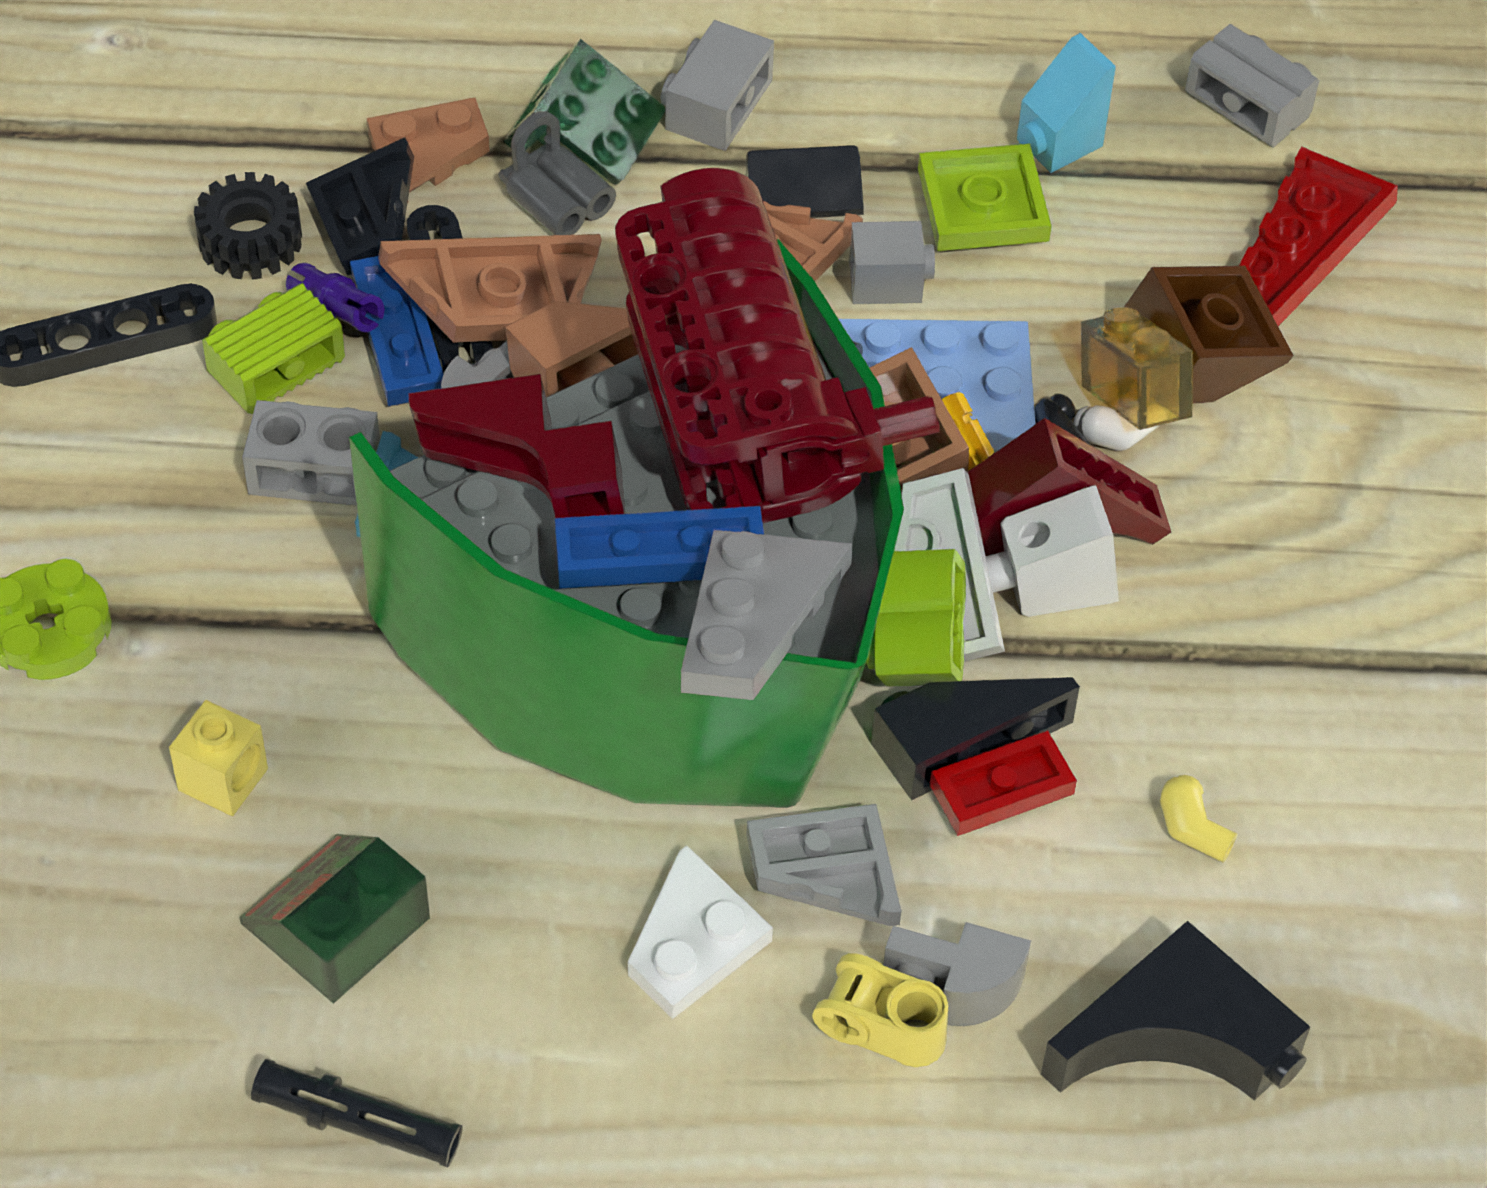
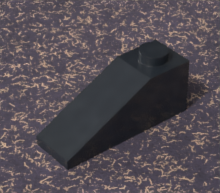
M1073 677L929 682L910 692H896L875 708L871 745L912 801L932 791L930 780L931 772L1047 730L1049 733H1052L1073 723L1080 686Z

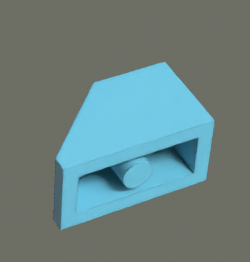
M1081 33L1071 37L1021 102L1017 141L1020 144L1030 143L1033 157L1050 173L1103 147L1116 66Z

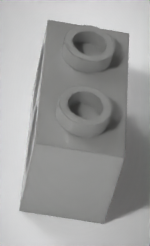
M257 400L242 456L248 495L357 506L349 437L362 432L375 452H377L380 442L377 412L361 411L350 407L331 408L301 405L289 401L271 402Z

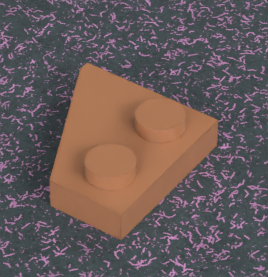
M476 97L367 118L368 135L373 151L406 137L414 155L409 192L428 180L436 186L452 176L458 167L469 165L490 152L489 135Z

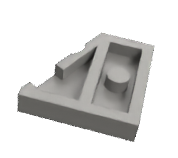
M876 804L747 821L746 835L758 891L887 926L900 925L902 911Z

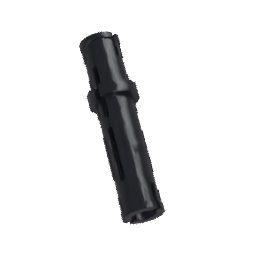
M265 1059L258 1069L252 1086V1101L263 1102L305 1117L309 1127L322 1131L328 1125L375 1141L378 1144L438 1162L441 1166L447 1168L456 1155L462 1136L463 1126L455 1122L452 1124L401 1104L343 1086L341 1077L326 1073L320 1078L276 1064L273 1060ZM302 1090L346 1105L348 1110L343 1112L302 1098L298 1093ZM370 1113L415 1129L416 1134L413 1136L366 1119V1115Z

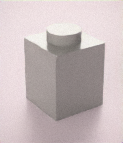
M921 221L852 222L849 267L853 304L922 303L924 279H934L935 252L933 244L924 245Z

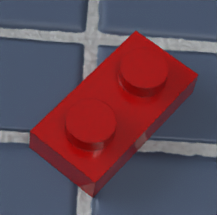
M1047 730L931 772L930 787L957 836L1074 795L1077 779Z

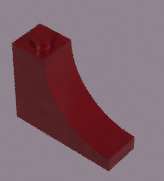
M1046 418L967 472L972 488L985 556L1004 552L1000 523L1006 517L1096 485L1113 533L1132 536L1152 545L1171 533L1161 496L1155 483Z

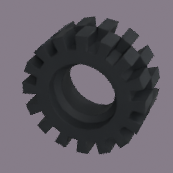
M245 172L244 181H237L235 174L225 176L226 186L224 187L217 181L208 185L210 195L202 192L197 198L199 206L194 207L199 249L207 265L214 262L215 271L222 275L228 268H231L232 278L241 280L244 271H251L253 280L262 278L261 269L268 268L270 273L274 275L281 271L280 261L289 266L295 260L294 251L300 252L302 246L299 206L295 193L289 192V186L285 182L281 181L275 186L274 176L264 174L260 182L256 181L255 172ZM248 220H258L267 223L265 226L252 231L230 229L233 225Z

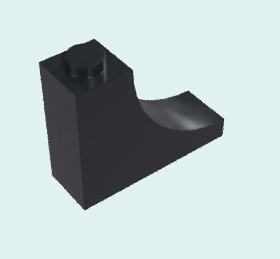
M1186 921L1047 1042L1041 1076L1061 1093L1071 1084L1088 1074L1110 1066L1137 1061L1170 1062L1194 1067L1213 1074L1237 1087L1255 1101L1272 1084H1275L1279 1089L1285 1087L1303 1068L1307 1058L1302 1054L1310 1026L1194 925Z

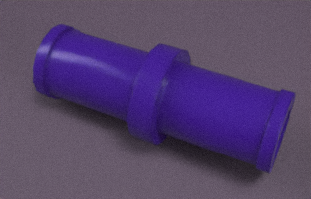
M305 262L299 263L291 269L305 277L303 281L295 279L290 275L286 278L287 291L303 283L306 289L311 291L313 297H317L320 304H324L327 311L332 312L334 318L343 320L362 332H370L379 325L365 317L366 313H370L380 319L384 317L385 308L379 297L357 289L355 283L350 278L339 273L326 274Z

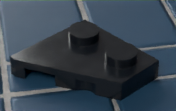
M406 137L306 182L347 276L351 275L350 261L379 256L381 241H402L414 163V155Z

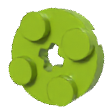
M59 559L53 563L29 566L7 577L0 578L1 667L9 671L8 665L15 669L26 670L28 678L50 680L73 674L93 661L97 656L96 647L103 641L104 635H106L107 639L109 637L112 621L103 588L93 577L84 573L80 563L72 559ZM48 613L58 614L54 618L55 626L43 629L40 622L32 623L40 615Z

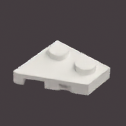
M685 846L679 851L628 960V976L674 1019L772 942L773 927L688 846Z

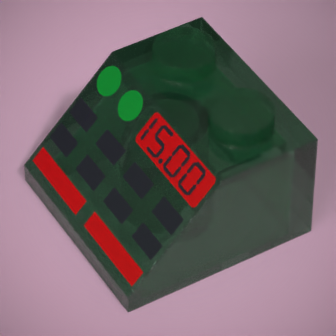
M336 834L241 915L240 922L241 925L334 1004L430 919L426 876L379 837Z

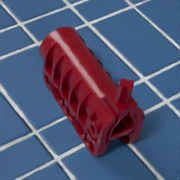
M702 168L685 172L660 185L662 202L632 209L619 218L615 225V236L619 260L629 289L625 302L628 322L686 510L714 509L713 505L708 501L706 483L717 479L721 499L726 502V506L723 508L760 506L763 524L813 512L827 507L848 495L861 482L860 473L884 470L883 446L940 432L936 407L932 397L925 396L873 409L866 387L847 391L844 394L839 377L826 380L761 194L754 182L747 176L724 168ZM649 232L655 241L656 254L645 257L642 241L637 235ZM675 345L682 346L686 350L676 353ZM686 382L687 392L675 388V385Z

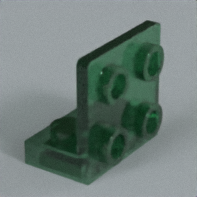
M580 39L550 68L503 142L511 148L512 138L520 124L536 112L548 111L559 120L560 142L611 183L618 185L625 179L666 109L658 100ZM541 125L531 132L525 143V151L536 140L543 145L546 144L544 141L546 125Z

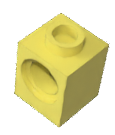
M208 700L202 703L169 746L178 791L232 817L268 770L261 725Z

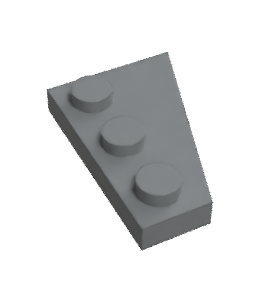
M714 530L682 664L681 693L754 700L791 649L793 634L807 616L813 618L824 603L825 591L834 578L842 579L852 565V543L762 535L745 531Z

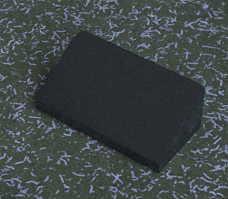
M857 146L752 150L746 154V176L757 186L762 200L770 205L778 207L787 205L811 208L810 218L845 216V213L864 214L860 154Z

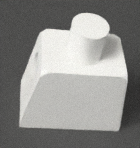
M1096 485L1006 517L1000 523L1004 552L986 556L993 593L1013 588L1022 615L1030 617L1111 604L1119 601L1113 532Z

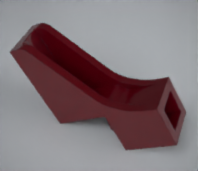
M541 374L408 393L409 406L421 449L427 458L528 483L541 490L552 503L555 518L626 514L622 467L612 420L552 429L551 416Z

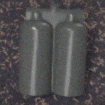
M539 111L530 115L520 124L512 138L513 164L506 169H501L498 173L500 180L506 184L509 196L554 235H574L582 226L585 217L590 220H597L608 213L616 200L615 189L570 150L560 145V123L558 118L548 111ZM546 125V136L544 137L546 144L529 154L525 151V143L528 136L537 127Z

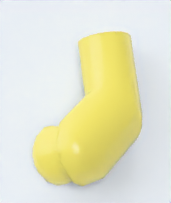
M1179 775L1178 777L1171 778L1163 786L1160 798L1168 833L1175 840L1222 863L1225 862L1235 843L1237 833L1207 819L1202 799L1203 787L1196 778L1190 775Z

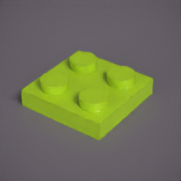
M1030 143L919 153L918 172L937 251L1050 241L1052 225Z

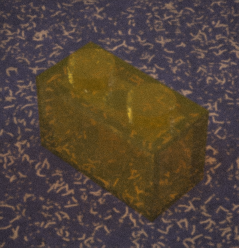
M1112 308L1105 311L1102 317L1081 321L1083 388L1108 407L1114 409L1117 414L1138 430L1192 417L1193 351L1132 308Z

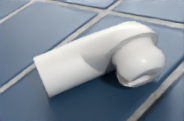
M1146 399L1128 413L1101 405L1085 406L1076 413L1073 423L1090 443L1115 451H1124L1162 425L1165 416L1162 408L1155 401Z

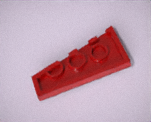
M1301 146L1295 157V166L1290 177L1285 176L1278 189V199L1271 213L1266 212L1259 225L1258 238L1253 246L1247 248L1238 265L1246 266L1278 327L1397 203L1398 185Z

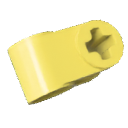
M857 953L843 955L835 969L838 979L828 999L819 1001L812 1014L814 1023L819 1029L839 1042L861 1046L894 1059L906 1066L922 1067L937 1061L943 1054L947 1042L949 1008L946 995L940 987L930 981L920 980L883 966L868 956ZM917 1019L927 1022L928 1025L912 1027L905 1024V1022Z

